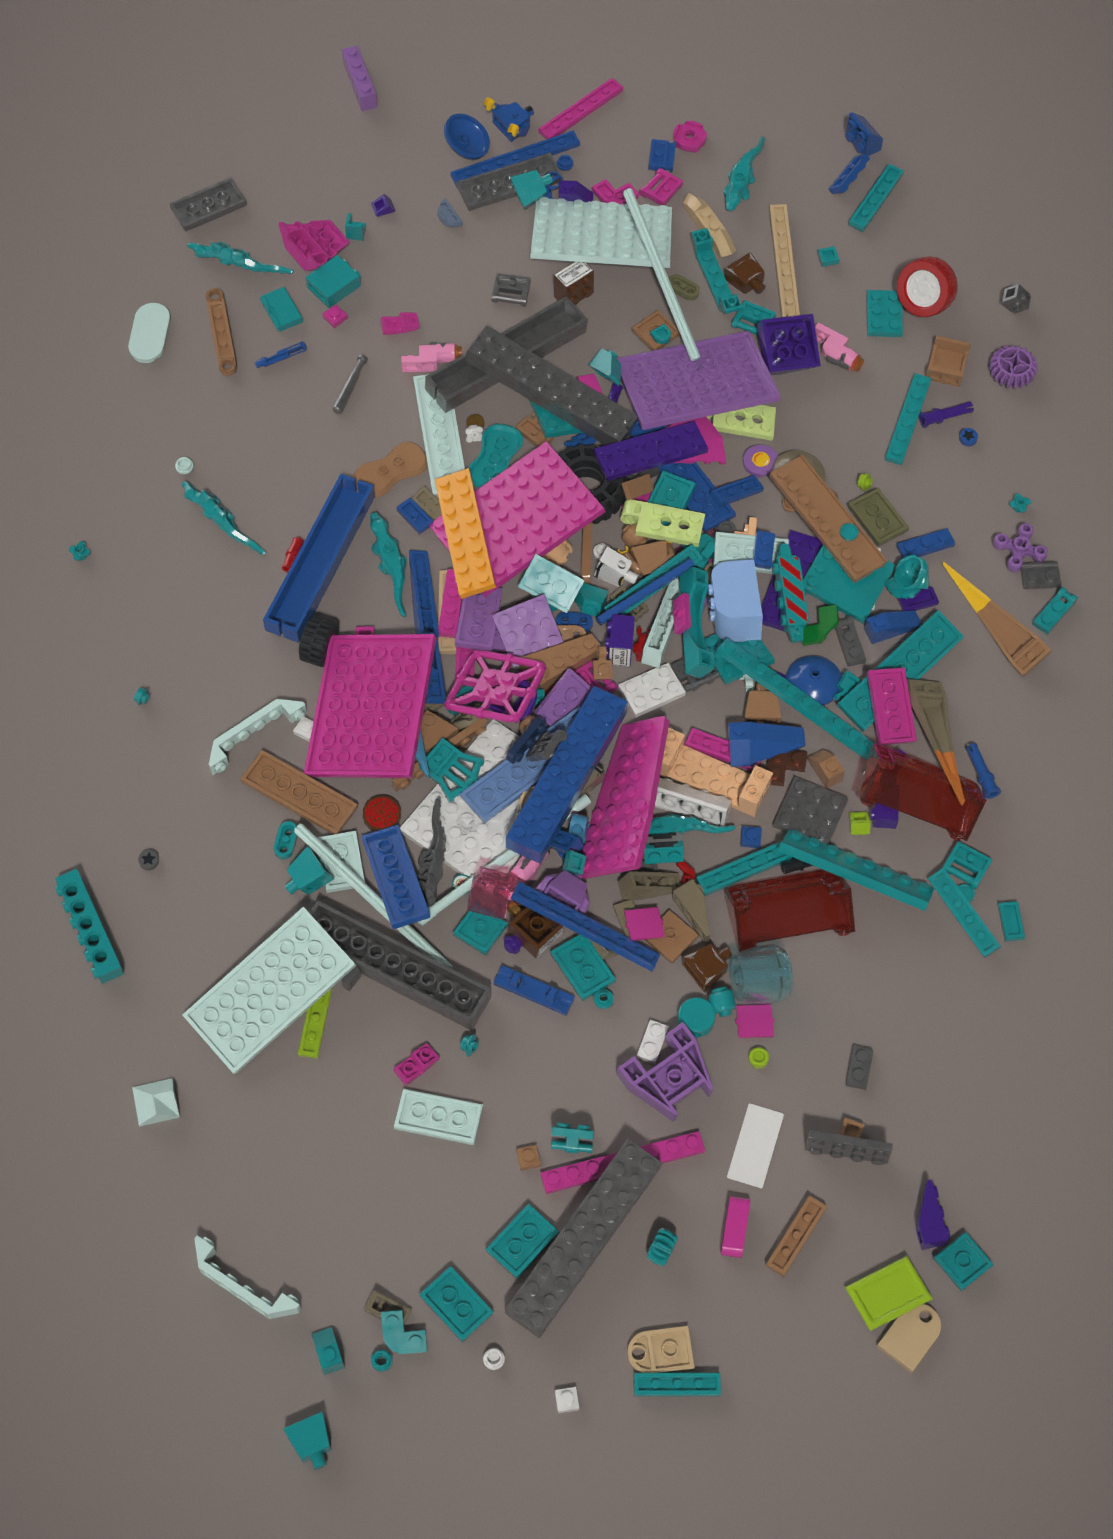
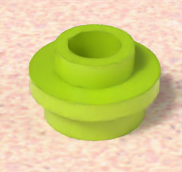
M871 474L860 475L858 488H861L862 491H867L868 488H871L873 483Z

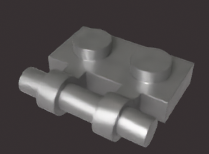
M685 659L671 664V668L680 683L685 680L688 681V684L683 686L686 693L691 690L696 691L700 686L706 683L709 685L719 678L718 672L715 671L709 672L704 677L695 680L694 676L685 673Z

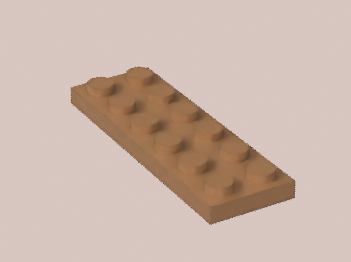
M261 750L240 778L241 783L332 835L341 832L358 808L357 803Z

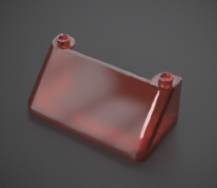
M873 743L869 752L859 795L861 803L865 806L872 807V805H877V803L947 829L950 837L957 841L961 839L964 841L968 840L987 801L977 783L959 775L965 798L964 804L961 805L942 768Z
M825 870L734 885L724 889L727 909L739 953H751L756 949V943L826 930H833L839 936H846L855 932L851 887L844 878Z

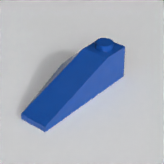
M735 722L728 725L731 767H749L755 765L756 762L772 759L773 756L781 753L786 754L806 745L804 728L754 722Z

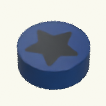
M965 428L961 431L959 440L964 446H973L977 442L978 434L972 428Z

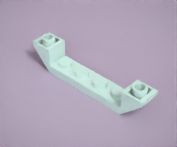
M276 699L213 741L209 760V768L212 775L224 771L229 765L224 751H229L236 743L246 740L250 734L256 730H261L271 720L278 719L282 713L291 724L301 720L307 714L305 703Z
M199 1236L195 1237L198 1268L203 1275L268 1319L298 1314L301 1311V1307L298 1304L299 1300L291 1294L286 1296L282 1293L271 1307L272 1303L265 1297L258 1298L254 1295L255 1291L247 1285L242 1287L237 1284L238 1280L229 1273L227 1275L221 1273V1268L210 1262L216 1254L213 1246L214 1243L207 1237L203 1239Z

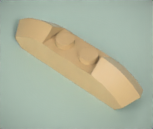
M688 193L683 202L684 208L699 230L708 228L713 239V249L719 257H725L736 252L730 235L709 205L702 198Z

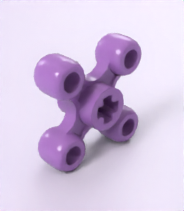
M1028 523L1020 526L1018 537L1015 540H1011L1001 533L996 535L993 541V545L997 550L1008 549L1011 551L1012 557L1008 560L1007 567L1014 573L1020 571L1023 565L1022 559L1026 556L1033 557L1036 562H1043L1048 554L1046 547L1030 545L1029 539L1033 535V527Z

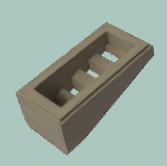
M376 1290L372 1291L363 1311L381 1319L380 1310L385 1302L387 1303L385 1311H390L392 1306L396 1307L395 1310H403L405 1326L412 1309ZM376 1299H379L380 1301L376 1309H373L372 1307Z

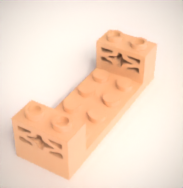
M668 728L660 776L680 785H689L699 791L705 790L715 796H724L732 801V808L755 817L771 787L773 773L756 765L751 774L731 767L724 762L685 746V734Z

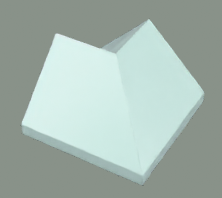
M173 1078L132 1087L139 1127L180 1117Z

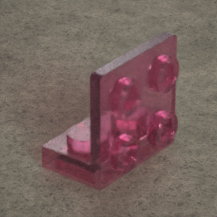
M481 866L473 874L467 910L504 920L506 918L510 890L517 884L518 877Z

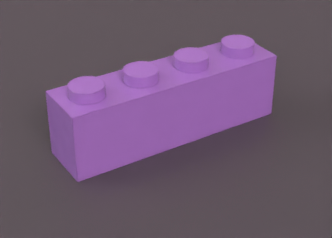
M358 46L342 49L343 64L361 111L377 108L376 92Z

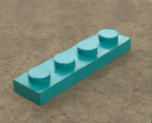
M634 1373V1397L721 1396L720 1373Z

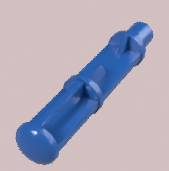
M301 341L277 351V354L265 358L263 356L254 363L256 368L267 367L305 352L307 347Z

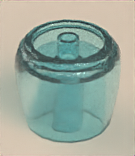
M767 944L753 947L731 956L729 967L730 981L734 996L738 1002L773 1004L784 1001L791 994L793 972L789 955L785 949L775 944Z

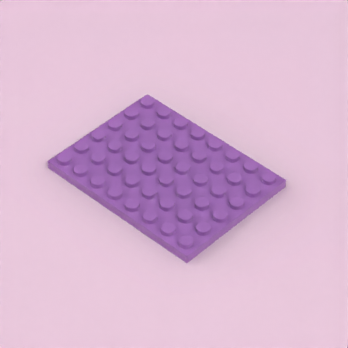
M750 331L696 341L695 344L700 354V359L696 361H691L685 344L617 358L621 363L622 384L633 410L638 416V422L642 430L781 401V395Z

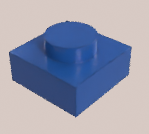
M742 826L741 847L760 848L762 828Z

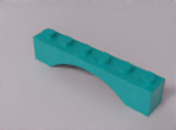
M691 567L679 576L680 595L683 593L689 594L691 627L683 632L685 673L702 678L714 670L713 652L707 646L702 631V611L708 591V572Z

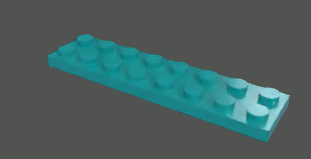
M938 610L874 670L905 668L907 680H919L964 636ZM868 677L864 678L837 704L862 732L875 721Z

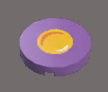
M754 445L745 451L743 465L746 472L751 476L755 475L758 478H763V476H769L770 472H772L778 455L770 446Z

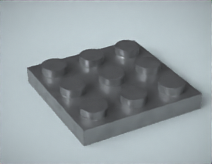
M794 777L773 823V827L786 833L789 829L797 830L807 837L817 838L822 843L829 845L847 804L848 797Z

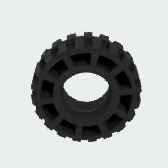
M580 444L577 447L571 446L566 451L558 453V455L578 478L589 477L601 483L602 486L591 493L604 507L606 512L596 518L593 524H598L602 520L606 521L611 518L612 514H616L624 503L625 493L621 483L626 482L627 476L607 481L594 454V449L598 448L596 445L584 446V444Z

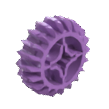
M1012 344L1010 348L1005 345L1003 349L999 348L993 354L989 369L991 377H995V382L1000 381V386L1005 384L1007 389L1012 386L1015 390L1017 386L1022 389L1024 385L1028 386L1034 380L1038 362H1036V357L1032 356V352H1027V348L1021 349L1020 345L1014 347Z

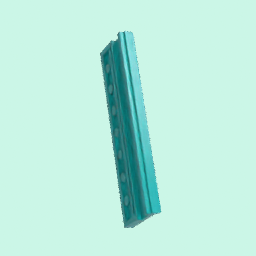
M789 829L778 849L781 853L923 911H926L935 889L925 882L915 881L908 875L898 874L888 867H881L871 860L861 859L854 853L839 850L834 845H827L817 838L807 837L797 830Z

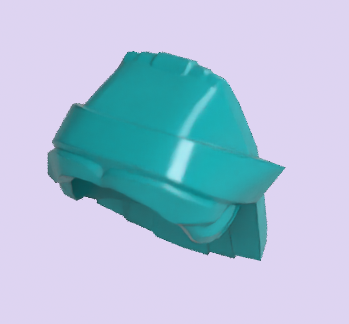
M912 554L902 558L896 567L894 576L885 581V586L891 595L896 598H914L922 588L928 589V564L923 558Z

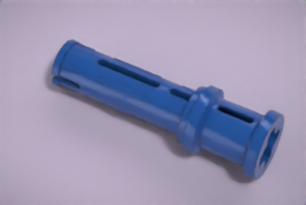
M976 743L970 744L971 749L967 746L966 751L979 776L978 783L982 785L985 791V798L992 799L997 797L1001 793V789L997 787L994 781V774L989 772Z

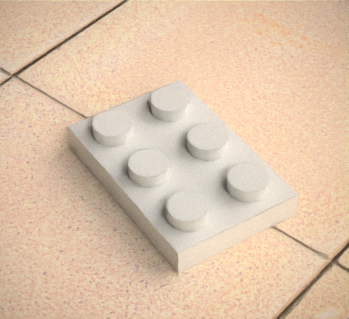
M669 663L618 684V689L623 698L628 701V706L635 718L686 695L684 688Z

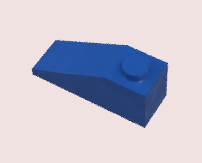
M916 611L885 612L867 618L864 630L871 644H875L916 630L923 624Z

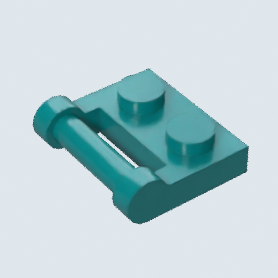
M744 300L742 304L743 309L737 312L731 327L735 329L740 328L758 335L757 327L741 322V319L757 325L761 320L775 318L776 312Z
M958 841L943 867L949 874L970 884L976 890L993 859ZM954 862L977 874L976 878L951 866Z

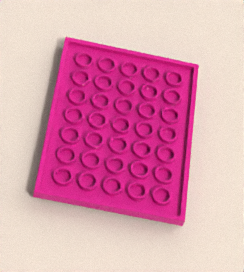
M547 441L475 491L497 587L481 593L484 597L488 596L529 567L535 554L543 557L606 512L604 507ZM441 515L429 527L450 553L444 521Z
M434 634L332 635L328 644L304 774L309 777L412 778L437 639Z

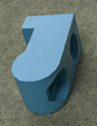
M573 813L569 833L581 837L582 844H585L590 826L588 824L589 817Z

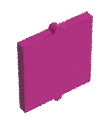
M658 907L624 911L627 923L625 927L628 928L631 941L665 937L662 925L663 920L660 917Z
M771 1004L738 1005L736 1007L737 1019L735 1023L738 1026V1038L774 1037L773 1023L775 1019L772 1018Z

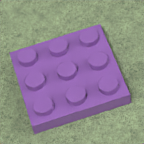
M544 594L492 615L507 654L511 653L516 657H523L564 643Z

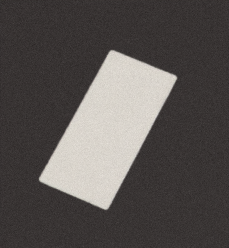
M748 1104L727 1178L763 1188L783 1120V1113Z

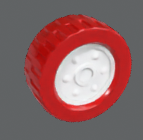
M927 256L916 259L906 265L898 277V298L903 307L915 316L931 317L950 307L957 295L958 283L955 272L948 263L938 257Z

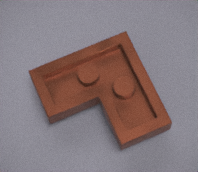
M794 750L786 754H778L769 759L766 770L773 773L771 785L784 786L786 770L805 772L808 752Z

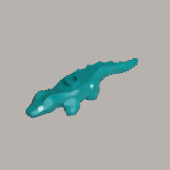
M763 136L760 137L758 145L746 152L739 162L735 164L731 172L728 173L730 183L723 191L728 211H734L741 202V199L744 201L749 199L748 187L755 181L752 162L763 149L765 141Z
M220 241L218 243L211 242V246L193 242L187 244V247L192 249L196 257L199 258L216 257L220 259L222 264L230 265L231 263L254 272L294 273V270L287 267L257 262L249 257V252L229 247L230 245Z
M186 481L181 483L185 490L184 497L200 505L204 510L202 513L208 519H212L228 536L251 547L252 550H256L259 554L265 555V550L259 544L237 529L233 522L234 515L220 504L221 501L215 494L211 495L204 489L200 493L190 483Z
M374 512L370 515V528L376 536V541L372 545L371 550L376 556H379L381 561L378 566L379 570L385 575L390 574L393 580L396 606L401 616L406 617L402 604V591L407 558L400 554L398 539L389 535L387 521L377 512Z
M669 814L652 818L649 834L681 832L683 834L689 831L720 834L731 832L736 826H716L698 818Z

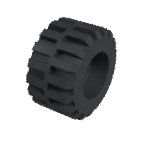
M313 616L305 626L300 639L299 659L319 667H324L329 640L332 635H338V624Z

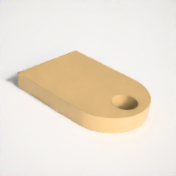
M923 1304L899 1316L877 1347L912 1373L938 1338L941 1331L940 1318L934 1309ZM920 1313H928L931 1316V1321L928 1323L922 1322L919 1317Z
M688 1326L643 1331L635 1335L629 1343L628 1361L631 1367L638 1373H675L695 1369ZM640 1349L644 1352L645 1356L641 1360H636L633 1358L632 1352Z

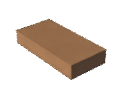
M649 474L621 483L627 501L654 490Z

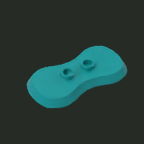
M494 424L483 432L480 454L468 467L474 486L482 487L509 468L510 460L523 445V435L518 429L504 424Z

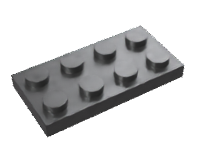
M230 177L169 204L184 231H187L245 206L246 201Z
M810 1130L805 1150L810 1151L814 1155L824 1153L830 1154L833 1158L847 1157L855 1162L865 1160L871 1161L874 1165L887 1164L890 1158L893 1144Z

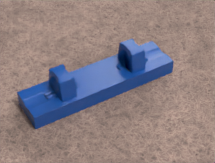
M503 965L494 980L495 986L567 1016L575 999V996Z

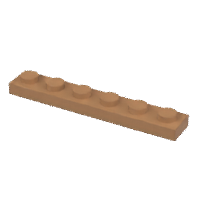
M486 718L479 719L449 739L448 742L457 749L461 746H467L472 741V738L476 735H481L487 730L488 720ZM419 762L414 764L412 778L392 779V787L396 792L400 789H406L415 778L420 779L425 775L424 772L418 769Z

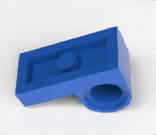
M560 830L550 848L556 850L559 856L565 860L566 851L572 850L580 853L584 846L579 836Z

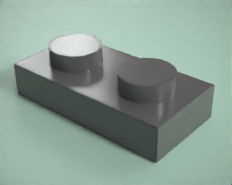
M858 1046L853 1047L846 1086L866 1090L874 1050Z

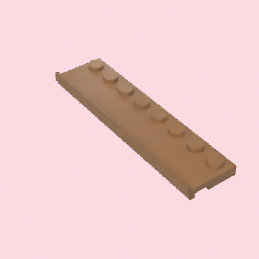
M802 454L798 458L770 472L769 477L854 584L869 576L878 568L884 567L887 559ZM851 523L858 528L859 533L855 540L846 541L840 536V529L844 524Z

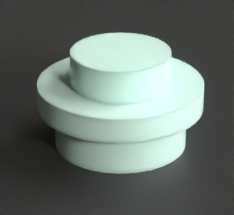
M181 457L177 460L175 468L180 474H189L193 470L194 465L189 458Z

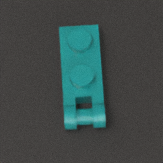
M1062 587L1033 621L1032 625L1048 635L1076 603L1078 597L1075 594L1071 595L1067 592L1066 588ZM1064 598L1068 602L1065 604L1061 599Z

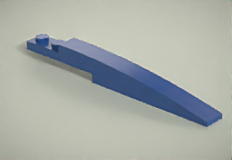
M409 550L415 634H434L437 637L426 703L444 704L446 696L438 646L439 631L428 552Z

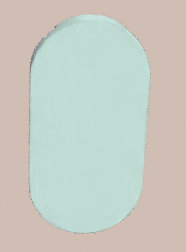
M145 304L135 314L128 348L130 355L137 362H154V359H159L164 352L171 318L168 309L162 304Z

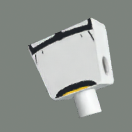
M608 546L599 560L594 573V577L621 587L624 580L634 585L639 575L630 571L631 560Z

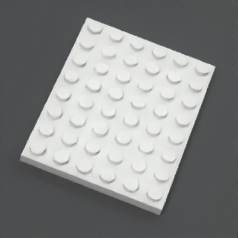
M492 720L486 727L487 730L479 735L464 752L485 761L484 765L480 768L478 780L504 762L508 751L520 738V736L496 720ZM458 759L460 764L472 771L473 763ZM453 766L449 770L461 781L464 782L467 779L464 774ZM445 776L442 778L450 792L458 788L457 785ZM437 784L400 827L401 834L428 851L433 839V807L435 801L440 799V821L442 822L441 827L446 838V852L444 853L445 860L443 863L459 874H464L471 878L509 850L506 848V836L520 814L519 799L484 824L460 796L454 798V801L449 803L439 784ZM519 854L476 886L492 896L509 876V872L514 868L522 855Z

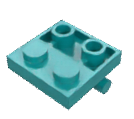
M558 1122L557 1126L552 1127V1135L567 1137L566 1142L552 1141L551 1149L565 1150L566 1153L576 1154L578 1152L592 1153L593 1145L580 1144L579 1138L593 1140L594 1130H590L591 1126L578 1124V1128H570V1123Z

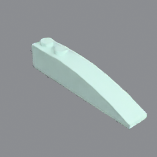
M679 577L668 585L643 649L641 662L643 664L660 668L674 631L673 600L680 596Z

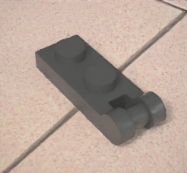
M847 616L846 619L842 620L839 618V624L835 631L847 667L866 663V657L854 625L853 616ZM847 626L848 630H843L842 627Z

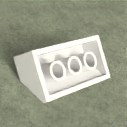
M667 778L659 779L655 807L686 817L698 818L712 825L725 826L731 810V800L724 796L712 795L705 790L693 789L686 784L674 783Z

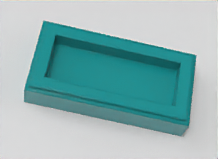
M1018 901L998 903L1004 941L1024 940L1025 934Z

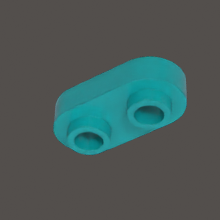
M287 821L279 826L273 847L275 856L279 859L285 860L293 855L298 837L294 832L297 826L293 822ZM282 849H287L286 852H281Z

